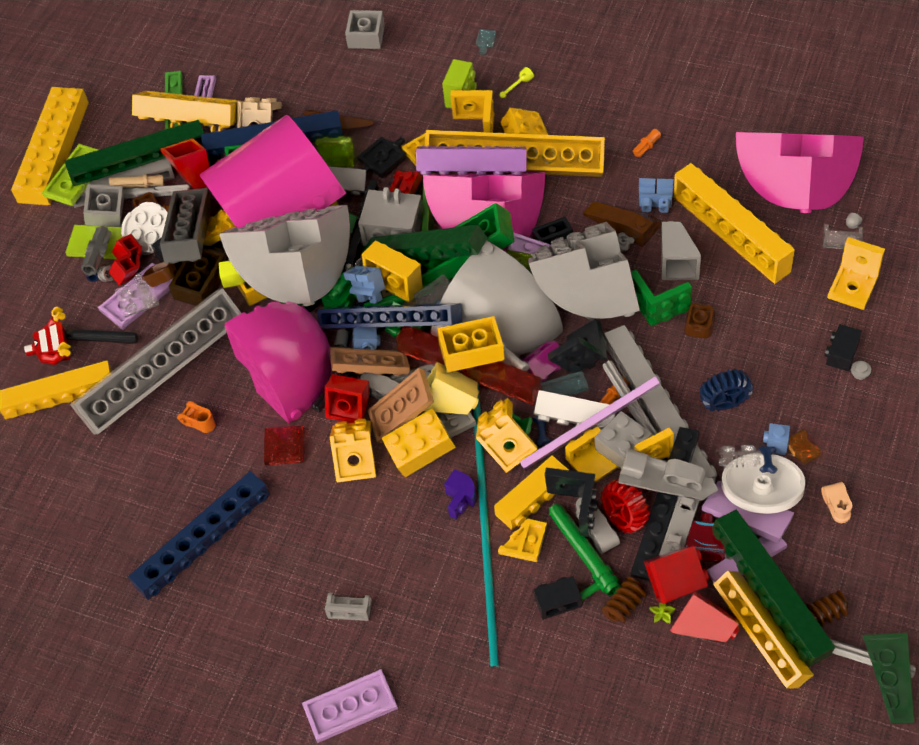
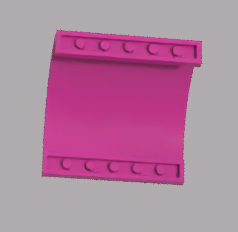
M287 114L199 175L238 228L246 226V223L261 221L260 219L272 216L278 217L299 211L300 214L302 211L314 208L316 211L325 209L346 194L317 150Z

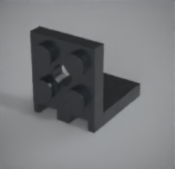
M594 319L566 336L567 342L548 353L549 361L576 376L581 375L580 371L584 368L590 370L595 367V362L598 360L606 361L608 358L601 322Z
M546 467L544 475L547 493L582 498L579 513L580 535L589 537L590 529L594 530V511H597L599 501L597 499L598 490L596 489L595 474Z

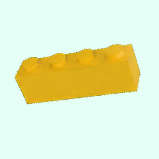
M554 456L549 457L494 505L495 515L511 530L517 526L519 527L531 513H536L545 501L551 500L555 495L547 493L544 475L546 467L562 470L569 469Z

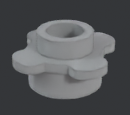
M623 232L618 234L620 251H627L630 248V244L634 243V238L628 237Z

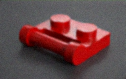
M416 170L409 172L396 171L394 181L389 189L390 192L400 189L401 193L415 194L423 174Z

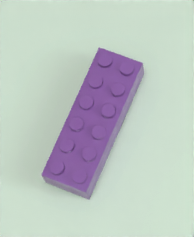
M418 146L416 149V171H420V174H431L432 171H439V174H450V171H457V174L461 175L468 174V171H475V174L484 175L486 171H493L495 175H503L504 171H511L513 175H521L522 171H526V147Z

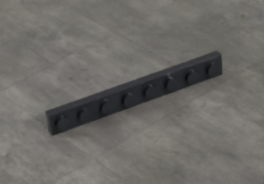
M679 427L669 460L678 459L691 463L700 436L699 431ZM662 492L657 493L630 573L632 577L650 581L644 561L659 556L679 496Z

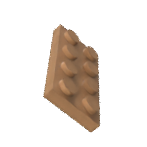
M330 347L329 355L332 371L338 373L348 371L358 374L367 372L377 375L385 373L396 376L409 375L410 366L405 351Z
M418 368L368 409L378 443L383 444L382 437L413 420L434 403L423 369Z

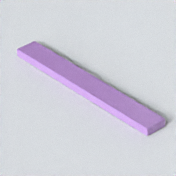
M656 377L648 380L520 461L524 470L532 467L570 441L584 434L587 430L592 429L660 386V382Z

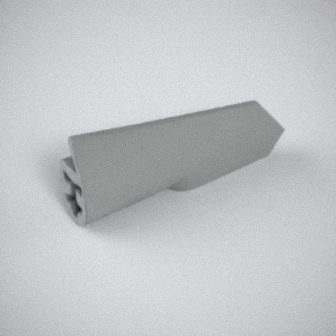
M629 448L625 453L618 481L625 485L701 501L718 491L713 479L705 477V470L700 466L678 459H670L666 462Z

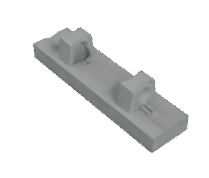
M684 496L678 497L659 556L685 547L700 500ZM683 505L689 507L690 510L681 508V506Z

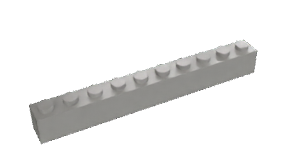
M625 325L604 333L608 352L623 377L628 380L632 391L653 377H656L660 382V386L637 401L657 433L669 427L674 433V445L679 427L688 428V424L685 419H681L679 409L675 403L672 404L667 389H663L661 386V380L658 374H654L650 361L644 358L643 350L640 345L635 343L633 333L628 331ZM697 442L691 464L702 467L705 470V477L712 478L715 483L717 472L713 465H709L705 451L703 449L700 450Z

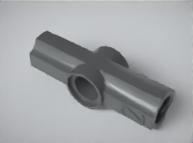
M105 226L97 227L92 240L89 241L85 253L86 256L81 266V270L86 275H96L99 264L105 256L107 243L111 236V231Z

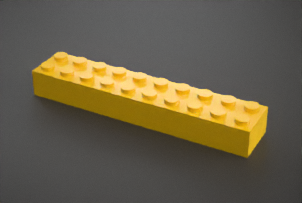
M426 130L425 146L526 147V171L545 172V175L602 177L605 137Z

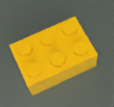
M376 240L362 253L363 266L380 268L385 290L410 302L422 290L421 265L416 260L410 259L401 252H397Z
M494 316L437 328L439 345L447 373L504 360V346Z
M433 408L382 437L396 467L404 477L409 476L456 448Z

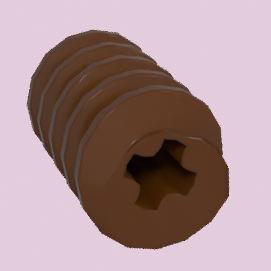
M627 577V580L622 583L621 587L616 590V593L611 596V599L606 602V606H603L601 610L605 617L612 622L620 621L625 623L626 619L623 615L630 617L631 612L628 609L635 611L636 606L634 603L641 604L639 597L646 598V593L636 580Z
M840 590L829 594L828 597H821V600H815L813 604H806L821 627L825 626V619L829 624L833 623L832 616L836 620H840L839 613L844 617L848 616V603Z

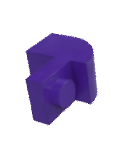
M454 469L444 486L446 494L453 497L448 506L449 516L457 519L460 514L465 512L467 504L474 507L476 493L472 479L468 475Z

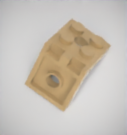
M260 97L245 98V101L237 102V128L251 126L252 122L257 124L272 122V110L282 109V102H276V98H266L260 101Z

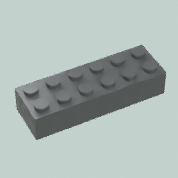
M208 188L173 191L160 241L164 263H178L180 261H196L201 259L212 208Z

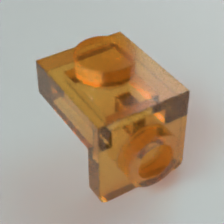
M803 429L789 437V453L803 464L821 456V450L807 440L806 430Z

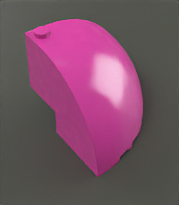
M736 132L739 162L750 185L769 202L785 208L800 209V213H811V210L828 208L843 197L857 172L864 140L863 136Z
M472 171L464 175L457 174V172L441 174V176L439 174L423 175V182L428 205L442 229L453 228L492 204L498 203L510 211L513 232L530 237L542 205L545 172L523 171L521 175H513L511 171H504L503 175H495L493 171H486L484 175H478ZM508 246L502 249L506 253H511L507 251Z
M278 301L268 303L266 307L256 306L253 312L248 314L243 312L225 323L224 326L235 357L250 371L256 392L288 424L299 419L324 391L332 369L329 355L330 345L324 330L316 318L305 307L298 306L297 303L287 301L286 304H281Z

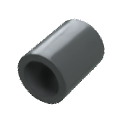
M340 329L337 331L334 347L347 348L350 336L347 330Z

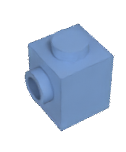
M376 327L353 328V348L376 350L377 346H380V335H377Z
M770 423L769 430L764 431L763 443H767L766 447L776 448L774 454L786 455L790 426Z

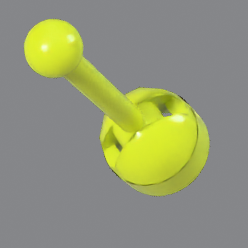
M528 67L523 68L519 73L520 79L504 92H500V97L505 98L506 94L521 81L528 82L533 79V72Z

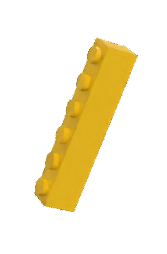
M103 361L0 390V412L5 419H9L44 408H51L62 403H69L79 398L110 374L112 369L108 361Z
M727 571L713 583L786 688H799L813 676L811 670L800 659L798 652L788 642L783 631L774 622L770 613L762 605L760 599L740 572Z

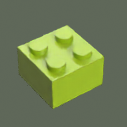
M453 59L442 83L445 107L452 108L451 90H476L477 83L474 81L475 70H473L472 62Z

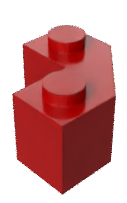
M132 234L117 240L112 250L117 260L112 264L109 274L119 286L132 280L140 267L142 246Z

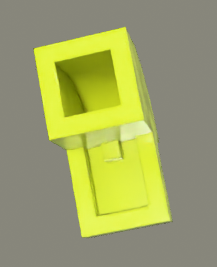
M230 261L219 262V273L223 288L238 286L245 282Z

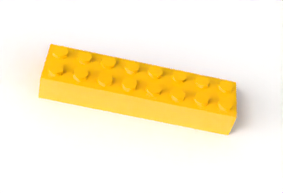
M51 87L11 189L17 203L51 205L52 199L44 197L42 192L65 163L64 160H67L89 103L84 89Z
M692 163L675 174L674 198L770 281L776 284L791 273L795 250L789 243L782 240L776 232L769 229L763 221L757 219L750 210L745 209L738 200L732 198L725 189L720 188L713 179L708 178L700 168L695 167Z

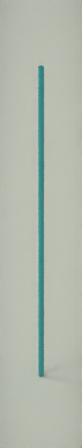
M478 366L471 367V378L478 382L479 390ZM478 394L479 402L473 410V418L476 421L474 433L490 667H499L484 450L481 443L476 439L477 421L481 415L480 394Z

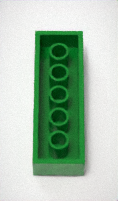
M498 203L492 204L455 226L478 225L488 237L487 241L501 250L514 243L510 211ZM470 256L417 261L421 265L422 285L432 283L435 288L451 279Z

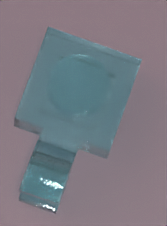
M479 30L476 44L480 48L479 54L486 55L487 48L493 47L496 31Z

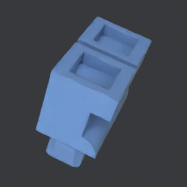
M639 178V206L642 212H650L651 207H659L661 213L669 211V207H672L674 179H657L656 194L655 179Z
M355 266L343 273L345 280L351 281L350 294H356L358 302L370 300V303L375 304L382 300L380 291L385 289L380 268Z

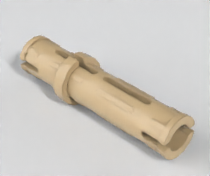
M143 174V176L109 177L110 186L148 188L147 186H163V175L147 176V174Z

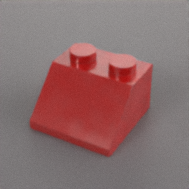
M332 374L325 385V418L346 421L348 423H355L354 421L357 419H364L369 400V381Z

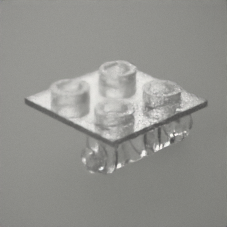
M141 273L136 274L134 283L115 289L124 317L160 305L154 289L150 288L143 280Z
M741 445V449H735L733 446H720V450H716L719 455H722V458H719V466H723V468L734 467L733 456L735 457V467H738V455H741V467H744V455L746 467H756L757 464H760V456H756V453H761V451L753 445Z

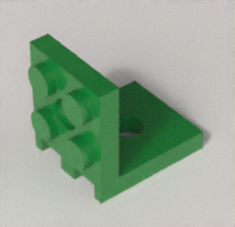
M637 270L631 271L639 310L650 327L663 321H668L676 315L684 314L690 309L692 286L689 282L654 296Z

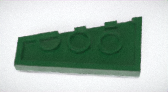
M908 633L862 635L891 724H915Z

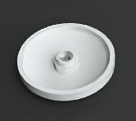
M751 453L732 460L725 467L722 474V490L733 504L744 510L763 514L778 513L792 508L802 499L805 490V477L795 463L775 454H772L771 457L772 464L777 467V472L775 474L769 472L762 473L759 469L764 465L763 455L761 453Z

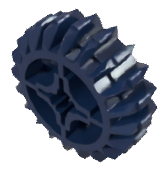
M728 369L726 372H720L717 375L714 374L712 378H707V381L702 383L703 386L700 387L699 392L700 399L706 409L719 412L720 410L731 409L735 406L738 407L741 403H745V400L749 399L753 393V384L750 377L743 370L737 371V369L730 371Z

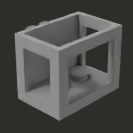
M384 187L383 191L368 190L358 223L363 246L367 245L371 237L420 232L423 211L421 195L404 194L400 192V189L390 192L389 188Z

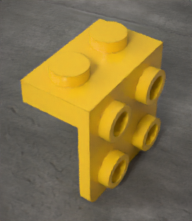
M509 108L500 122L505 133L548 135L540 114L536 111Z
M598 426L592 430H587L583 436L577 440L570 441L565 447L566 460L577 472L595 474L596 482L619 468L595 450V436L601 431Z

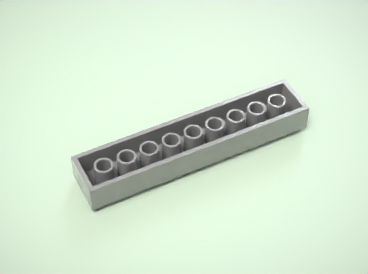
M223 288L216 290L77 398L70 406L94 435L99 434L226 334L227 331L224 324L241 314L240 310Z

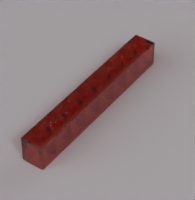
M404 326L396 337L398 352L434 366L437 362L445 365L437 336L411 326ZM500 361L457 370V372L478 382V384L531 405L535 404L539 390L542 391L541 377Z

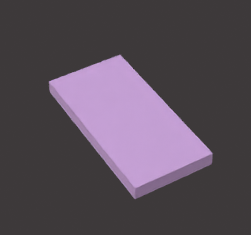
M153 262L98 307L101 313L122 330L170 291L169 285L173 279L153 288H150L143 280V274L147 269L155 265Z
M718 481L716 483L718 491L706 499L702 506V511L720 518L737 509L753 533L779 543L793 518L794 512L785 510L778 513L763 514L744 510L733 504L725 496L722 490V482Z
M382 669L302 702L317 743L398 709Z

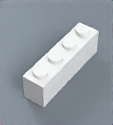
M539 390L534 415L538 416V420L549 422L550 419L557 420V424L568 426L569 423L579 425L609 406V404ZM616 414L612 415L611 417L604 420L595 427L598 426L600 430H602L615 417Z

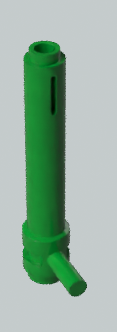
M558 503L552 505L549 508V515L592 573V578L595 581L580 592L582 601L599 589L604 594H607V596H612L621 587L620 580L616 575H613L609 565H605L587 538L580 535L579 527L563 505Z

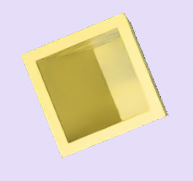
M439 362L435 364L427 377L434 403L424 411L433 408L435 412L468 415L470 410H474L479 402L477 398L479 394L478 382L457 371L447 373L445 365Z

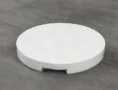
M153 202L141 203L140 206L126 215L121 229L122 237L132 234L142 246L141 255L154 253L151 244L162 237L168 211Z

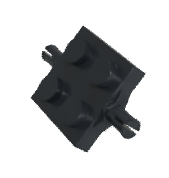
M400 136L395 142L380 137L357 156L358 161L364 165L362 170H366V174L369 171L374 172L381 178L386 176L407 158L406 153L399 148L405 143V139Z

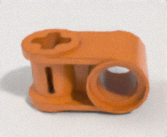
M188 401L186 403L187 407L182 414L177 416V419L182 424L204 433L213 431L216 426L210 410L192 401Z

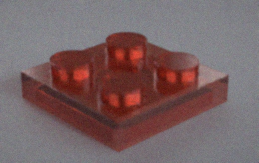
M303 425L265 428V466L304 463Z

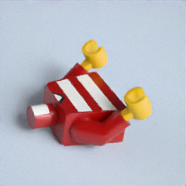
M54 307L51 313L53 317L43 328L34 332V344L24 346L27 357L37 355L41 363L58 365L61 361L71 360V352L69 351L71 346L68 345L66 331L60 320L65 319L62 308Z

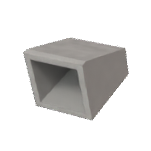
M662 222V280H699L701 254L681 222Z

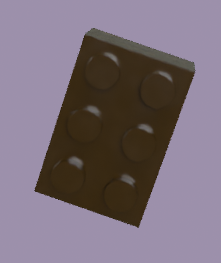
M203 248L201 259L183 261L169 285L173 299L197 306L214 293L221 283L219 262L228 261L226 254Z

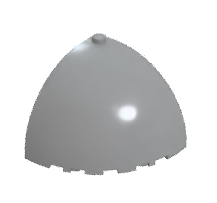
M329 206L326 209L317 211L314 208L302 211L300 214L299 211L286 213L282 216H272L260 219L261 221L246 223L244 227H234L219 233L230 262L239 275L252 288L276 301L283 303L288 301L303 304V306H310L315 304L314 301L322 298L334 287L344 268L350 236L348 206Z
M607 222L587 227L583 233H570L565 240L563 237L553 240L550 247L547 245L540 247L528 259L531 272L541 290L555 304L573 314L603 319L622 315L629 317L634 315L635 312L640 311L628 260L620 251L616 231Z
M487 240L479 254L471 255L462 265L440 304L461 303L462 323L494 316L502 342L518 358L521 354L532 353L547 341H553L563 332L561 318L553 301L541 290L534 276L516 259ZM450 325L432 326L431 347L441 352L437 328Z

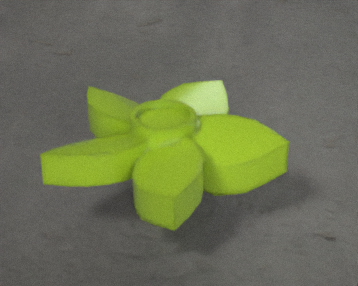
M659 603V607L653 606L649 608L655 613L654 622L663 619L666 623H670V615L675 611V608L671 606L666 607L665 603Z

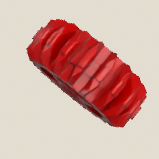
M619 479L613 480L606 484L601 491L602 496L600 500L602 501L601 507L605 510L604 514L608 516V520L612 522L613 526H617L619 531L622 530L624 533L636 532L643 528L649 520L648 515L650 513L647 510L649 505L645 503L646 498H643L642 491L639 492L637 487L621 484L618 482Z

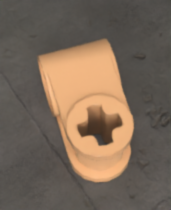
M838 482L822 487V496L832 518L838 523L848 522L851 517L852 502L847 494L844 483Z

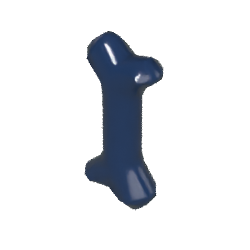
M538 416L533 417L532 420L538 425L539 437L535 441L536 446L542 447L552 442L546 436L547 422L538 420Z
M759 447L758 452L763 455L764 465L760 467L759 471L775 474L777 467L772 464L771 455L776 452V448Z

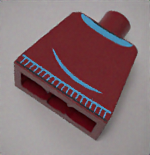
M703 513L701 515V522H692L685 547L693 545L695 549L698 548L702 556L701 561L719 563L725 558V549L721 541L717 540L713 534L714 516L710 513Z

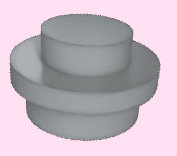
M856 361L852 364L851 373L856 379L863 380L870 375L871 366L865 361Z

